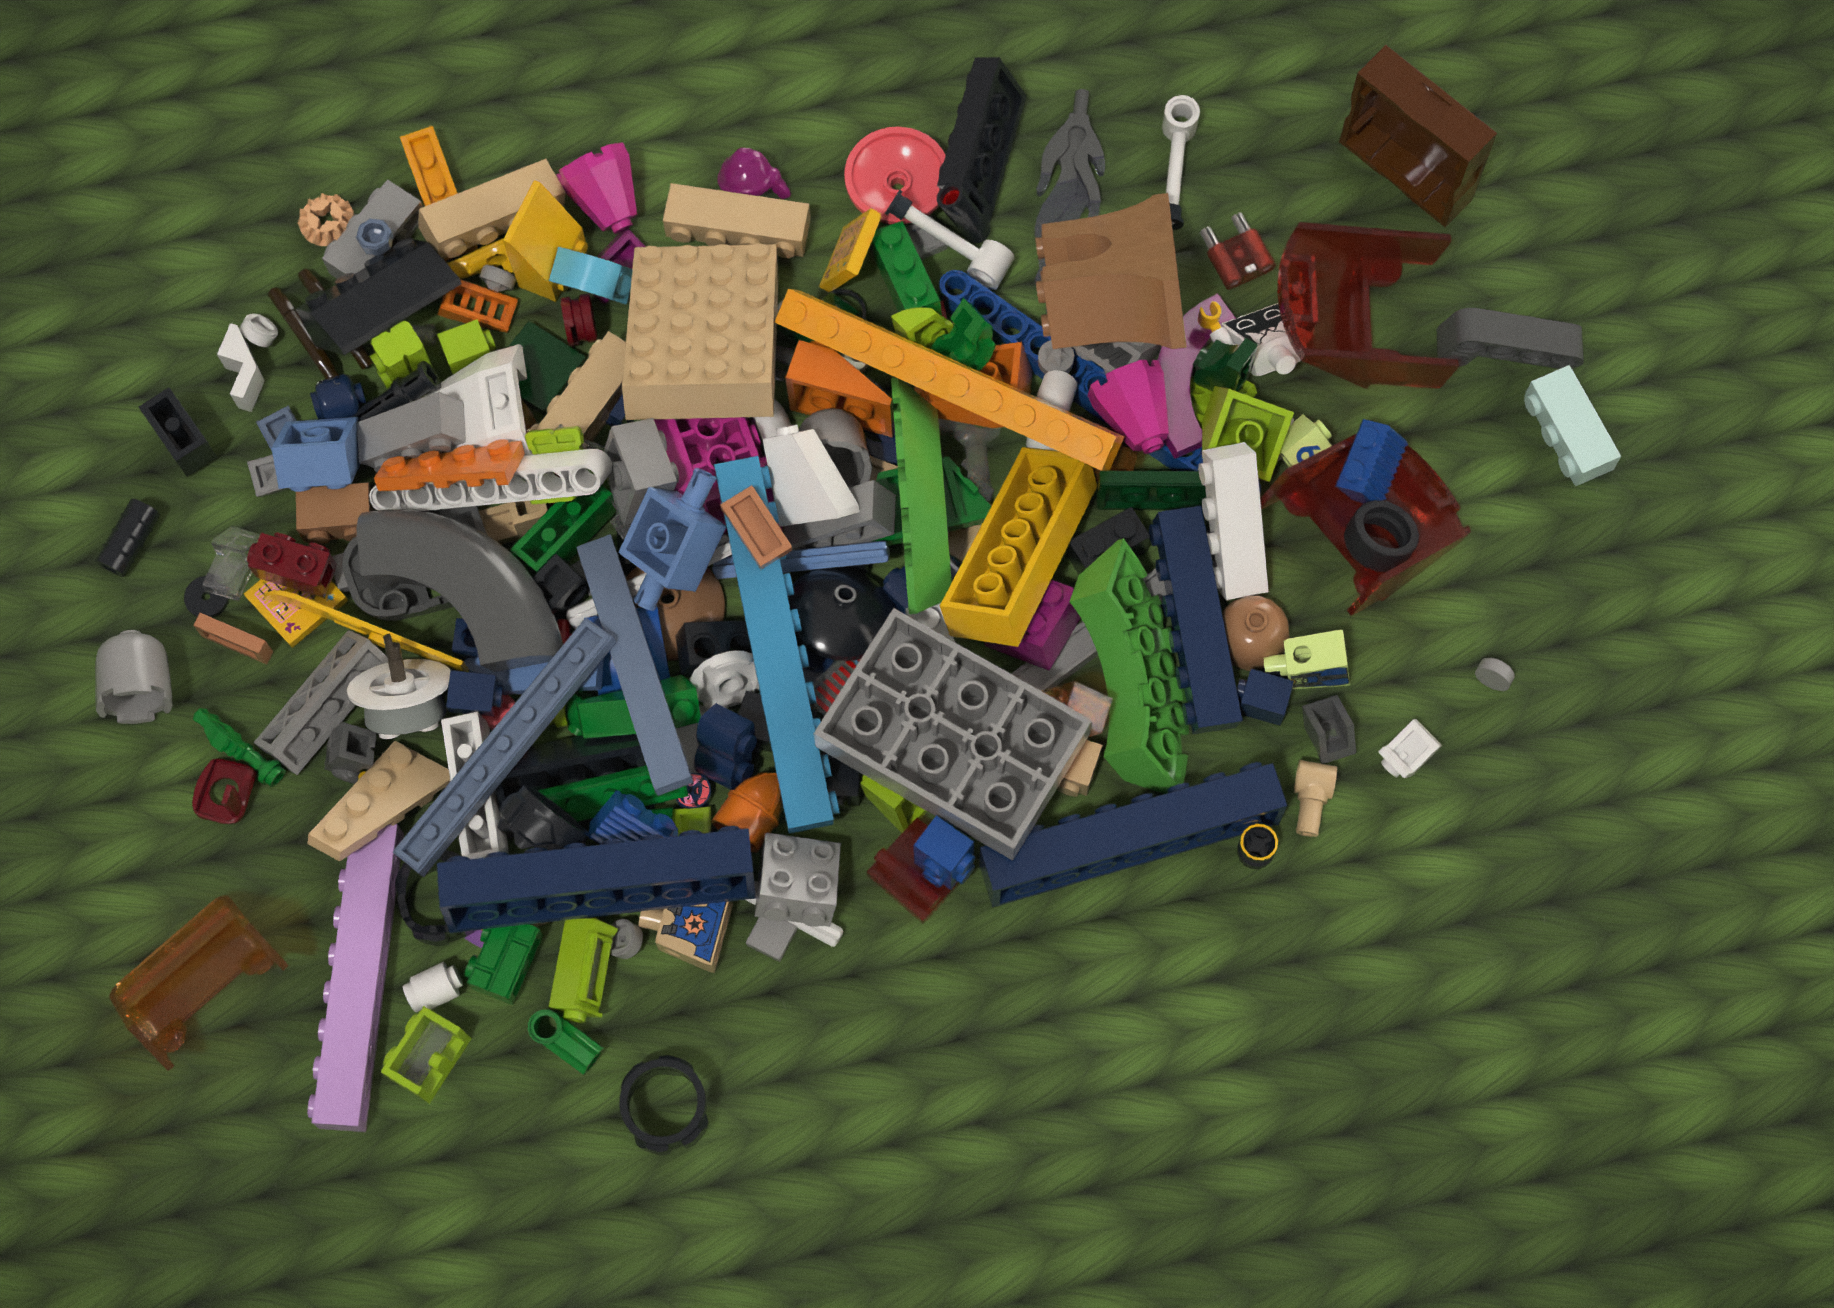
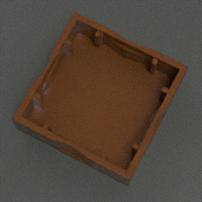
M1385 45L1357 73L1351 95V111L1345 118L1339 142L1375 172L1392 182L1411 201L1442 226L1446 227L1473 200L1497 133Z

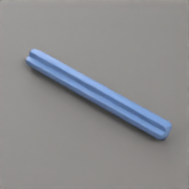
M886 541L796 549L786 554L787 559L780 560L782 573L885 563L889 561L890 549ZM732 556L713 563V573L717 579L736 578Z

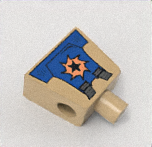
M729 901L641 911L639 927L658 931L655 941L658 950L708 972L715 973L733 903Z

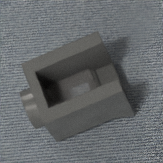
M1337 695L1302 706L1304 728L1317 750L1321 764L1356 754L1354 724Z

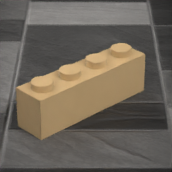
M544 159L420 208L418 228L426 242L432 246L442 259L446 257L454 258L470 247L478 244H489L498 236L507 233L534 180L541 182L563 207L566 192L548 161Z
M673 183L670 185L663 217L666 237H671L675 241L683 243L690 240L705 242L709 246L720 244H776L777 256L783 258L804 256L811 222L810 206L808 203Z
M610 331L607 332L603 339L596 340L589 351L587 361L582 367H577L571 373L567 388L561 396L556 395L551 400L544 419L540 424H534L529 431L543 429L555 431L557 428L579 426L582 429L584 438L583 449H587L610 417V412L623 394L622 378L626 342Z

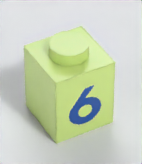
M1301 415L1289 426L1279 456L1295 474L1303 479L1336 451L1328 441L1332 435L1320 420L1313 423L1305 415Z

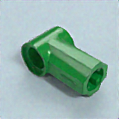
M555 1010L537 1011L530 1017L528 1022L529 1035L535 1042L544 1045L583 1075L595 1064L604 1049L603 1046L564 1019L563 1015ZM547 1016L552 1017L557 1024L555 1034L549 1038L543 1037L539 1031L541 1020Z

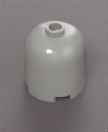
M827 408L816 411L804 420L799 431L815 430L848 488L857 486L863 481H869L872 464L866 438L860 422L851 413L841 409Z
M126 630L102 643L98 649L95 661V706L100 717L105 718L109 714L117 716V723L138 724L154 721V713L162 710L165 713L171 711L173 701L168 656L159 640L150 635L142 634L137 630Z

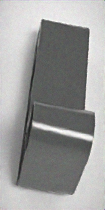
M1463 308L1454 312L1436 328L1437 362L1443 367L1465 366L1477 356L1557 369L1568 365L1573 369L1584 363L1582 327L1572 323L1480 308Z

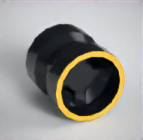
M1254 824L1246 828L1237 846V855L1242 864L1250 869H1261L1270 864L1278 848L1276 833L1264 824Z

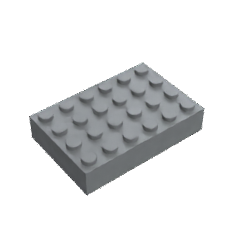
M893 608L813 734L815 747L929 813L937 815L948 824L1007 858L1014 860L1090 735L1092 720Z

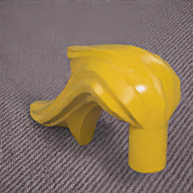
M503 239L492 242L465 256L446 263L459 279L481 273L485 265L502 266L505 271L513 272Z

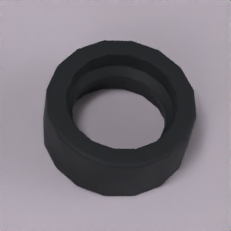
M1373 500L1364 503L1356 510L1346 525L1344 540L1346 548L1352 557L1361 565L1377 572H1391L1400 569L1407 562L1417 547L1419 533L1417 525L1411 516L1401 507L1388 501ZM1364 524H1374L1385 528L1394 536L1399 548H1386L1377 544L1365 531Z

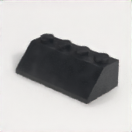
M407 238L396 243L393 246L394 251L389 254L375 256L364 263L365 268L357 273H347L337 278L334 282L335 286L330 289L310 294L305 298L306 303L296 308L316 347L346 355L462 283L459 277L428 242Z
M637 734L585 739L581 735L532 745L495 791L501 808L504 800L512 793H517L523 784H527L538 791L646 766V762ZM654 804L648 805V806H645V808H646V809H655V805H654ZM592 819L579 821V823H590ZM506 832L508 839L514 838V832Z

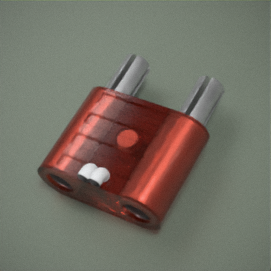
M1240 212L1237 215H1233L1231 219L1239 235L1219 243L1211 227H1206V230L1204 228L1200 232L1209 249L1207 256L1227 290L1234 289L1263 276L1276 267V263L1258 231L1250 228L1245 217Z

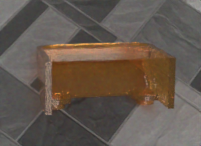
M222 895L209 903L122 978L110 992L109 999L127 1029L169 1071L174 1067V1064L167 1055V1052H174L184 1043L187 1026L184 1023L241 972L244 971L246 975H261L269 970L274 962L282 970H285L289 965L228 895Z

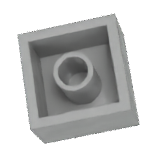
M653 418L612 426L604 452L612 461V470L606 479L623 525L632 524L648 487L674 491L676 484L679 482L677 466L674 462L669 461L666 453L667 442L662 430L658 431Z

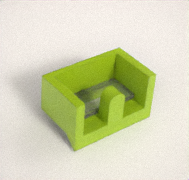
M423 1006L419 1014L416 1013L409 1019L405 1027V1035L398 1046L392 1047L386 1054L381 1073L430 1104L472 1038L460 1027Z

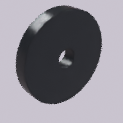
M201 576L187 586L184 593V602L187 609L194 616L198 617L202 613L214 618L227 607L229 592L220 579L214 576ZM210 594L208 600H203L204 595Z

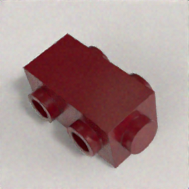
M278 532L274 533V536L261 533L258 542L251 545L247 556L248 567L256 578L325 598L337 568V563L329 553L330 550L316 543H309L308 546L295 543V539Z

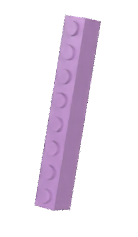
M391 824L387 825L377 832L376 838L347 856L346 869H341L339 874L338 887L339 891L343 892L341 906H336L333 918L334 928L338 929L336 943H331L328 955L329 965L333 966L331 981L327 980L325 982L323 991L324 1003H328L326 1018H321L318 1028V1039L323 1041L321 1056H316L313 1065V1078L317 1079L316 1094H311L308 1102V1117L312 1118V1124L319 1129L366 1132L397 892L395 879L399 872L401 861L393 853V850L404 838V833L398 824L394 826Z

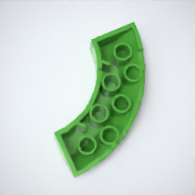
M891 378L909 614H917L941 603L952 583L938 411L905 382L898 378Z
M1123 538L1117 540L1078 576L1069 602L1078 612L1093 640L1105 677L1109 704V730L1103 757L1123 781L1167 794L1169 788L1184 783L1188 755L1182 754L1181 735H1189V725L1185 724L1182 707L1178 703L1186 702L1184 688L1179 689L1177 685L1176 668L1169 643V631L1172 630L1170 626L1166 628L1163 626V613L1159 606L1162 603L1158 595L1151 596L1143 580L1148 574Z

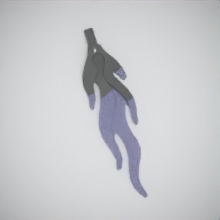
M1084 89L1076 90L1073 113H1070L1065 124L1051 138L1042 155L1041 176L1036 188L1037 196H1042L1048 188L1053 170L1057 164L1061 167V174L1037 216L1035 244L1036 238L1042 237V224L1080 219L1085 207L1089 211L1088 217L1099 216L1101 203L1099 187L1088 160L1093 164L1097 175L1101 177L1105 172V159L1101 144L1089 122V115H1087L1089 92ZM1038 259L1039 270L1035 277V284L1036 281H1041L1042 267L1046 266L1045 259Z

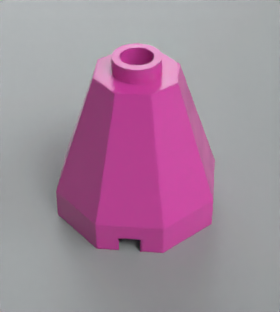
M623 142L601 147L602 153L593 155L592 152L582 155L559 170L560 173L556 175L566 194L602 231L612 229L614 234L630 228L633 225L631 220L637 215L630 157Z
M1138 360L1116 368L1105 375L1108 382L1102 386L1099 380L1090 385L1088 397L1093 408L1116 433L1124 436L1123 440L1133 451H1143L1144 454H1149L1164 446L1163 441L1169 435L1164 372L1158 360H1152L1150 366L1147 360Z

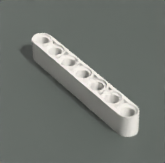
M599 449L525 455L509 485H497L495 479H484L482 486L468 487L466 480H459L449 488H436L432 482H427L420 489L395 490L392 492L378 491L375 485L370 491L369 499L377 511H428L590 495L601 487L611 473L612 461L604 451Z

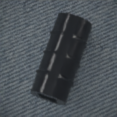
M131 498L124 512L121 513L117 524L112 528L105 544H102L103 547L95 562L107 571L120 577H125L132 563H135L134 559L140 549L144 547L143 544L150 532H153L152 529L160 517L159 512L151 506Z

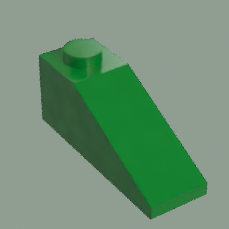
M683 675L660 680L676 729L698 723L701 715L696 687ZM622 690L576 701L581 734L584 739L636 734Z

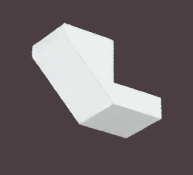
M230 323L217 355L225 369L239 373L230 392L237 407L252 412L265 380L239 327Z

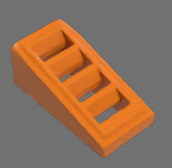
M461 279V285L444 294L438 312L439 316L464 323L478 319L480 327L505 333L508 332L518 299ZM456 294L463 295L460 306L453 305ZM470 297L477 299L473 311L466 309ZM484 301L491 302L487 316L480 314ZM498 304L505 305L500 320L494 319Z

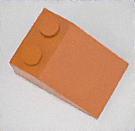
M799 340L785 377L790 410L812 415L816 411L827 408L841 409L851 413L860 422L863 430L893 438L895 429L892 398L834 349L817 341L805 342Z
M1022 342L995 345V350L990 360L980 372L1031 394L1033 371ZM914 387L915 392L937 409L938 418L988 428L1004 427L925 390Z

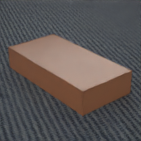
M752 485L720 504L721 510L760 570L793 550L792 545Z
M200 613L193 625L203 638L266 665L273 654V650L265 640Z

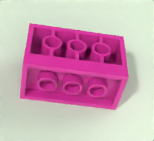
M749 417L654 419L658 431L662 430L667 442L666 453L669 461L674 462L678 469L679 482L674 490L682 495L689 484L695 468L703 469L716 477L714 464L754 456L759 457L761 467L768 466L766 456L763 457L760 448L761 442L754 424L751 425ZM716 479L703 507L706 512L726 525L723 511L720 508L721 499ZM772 488L765 489L768 502H773ZM725 528V531H724L723 534H727V535H728V533H727V528Z

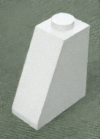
M798 425L776 428L777 436L763 439L779 526L836 519L860 512L858 503L814 429L799 431Z

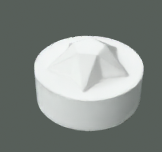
M248 314L240 325V331L243 336L253 344L261 347L271 346L278 335L276 326L268 318L259 314Z

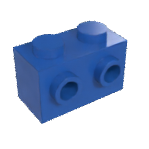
M937 815L913 845L914 864L924 870L922 873L923 877L938 888L945 885L951 890L957 881L963 884L975 868V865L972 864L975 860L974 841Z

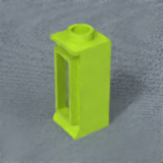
M595 918L565 920L549 1002V1008L563 1013L564 1019L575 1023H585L586 1017L602 1018L603 1014L599 1013V1007L602 1000L612 938L617 933L618 928Z

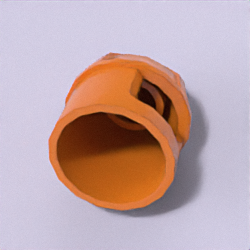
M760 773L741 782L734 790L729 791L727 794L728 798L711 821L718 830L726 826H737L740 829L748 828L751 852L757 853L763 845L765 833H771L779 825L783 803L777 773Z

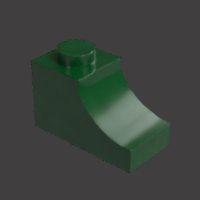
M1247 338L1237 345L1225 344L1216 339L1209 350L1203 348L1197 355L1193 366L1196 368L1193 382L1213 391L1214 386L1239 392L1249 378L1258 345Z

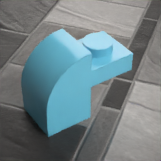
M558 246L549 281L627 304L631 290L633 269Z

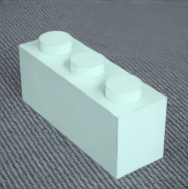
M1570 365L1531 381L1524 395L1525 406L1530 415L1536 416L1542 426L1541 432L1546 444L1549 447L1553 446L1556 451L1562 473L1566 477H1570L1573 484L1578 486L1614 470L1621 455Z

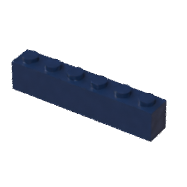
M1195 506L1158 512L1153 520V524L1149 525V535L1151 536L1152 546L1158 547L1160 559L1156 560L1155 563L1156 574L1159 582L1164 581L1166 595L1162 596L1163 611L1165 617H1171L1173 631H1169L1170 648L1172 653L1178 654L1180 667H1176L1177 685L1179 689L1184 688L1187 703L1182 704L1184 722L1186 725H1191L1192 734L1236 728L1242 722V716L1202 507Z

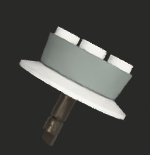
M390 633L384 635L383 639L388 663L370 668L356 676L347 687L349 700L353 704L364 708L366 727L375 733H379V737L382 739H392L400 734L417 731L426 732L436 729L439 726L438 722L445 716L447 711L442 693L449 687L450 669L446 665L433 660H403L400 643L392 642Z

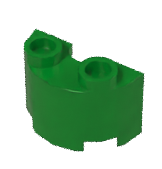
M963 298L950 317L953 321L951 332L938 336L930 349L980 371L990 360L995 350L996 344L992 341L993 327L969 301Z

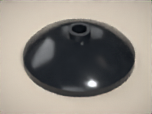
M844 567L816 569L804 574L793 584L794 595L787 596L790 610L797 609L799 614L801 631L795 632L796 640L801 645H805V648L824 658L838 661L861 659L894 608L891 599L883 591V587L875 580L859 571Z

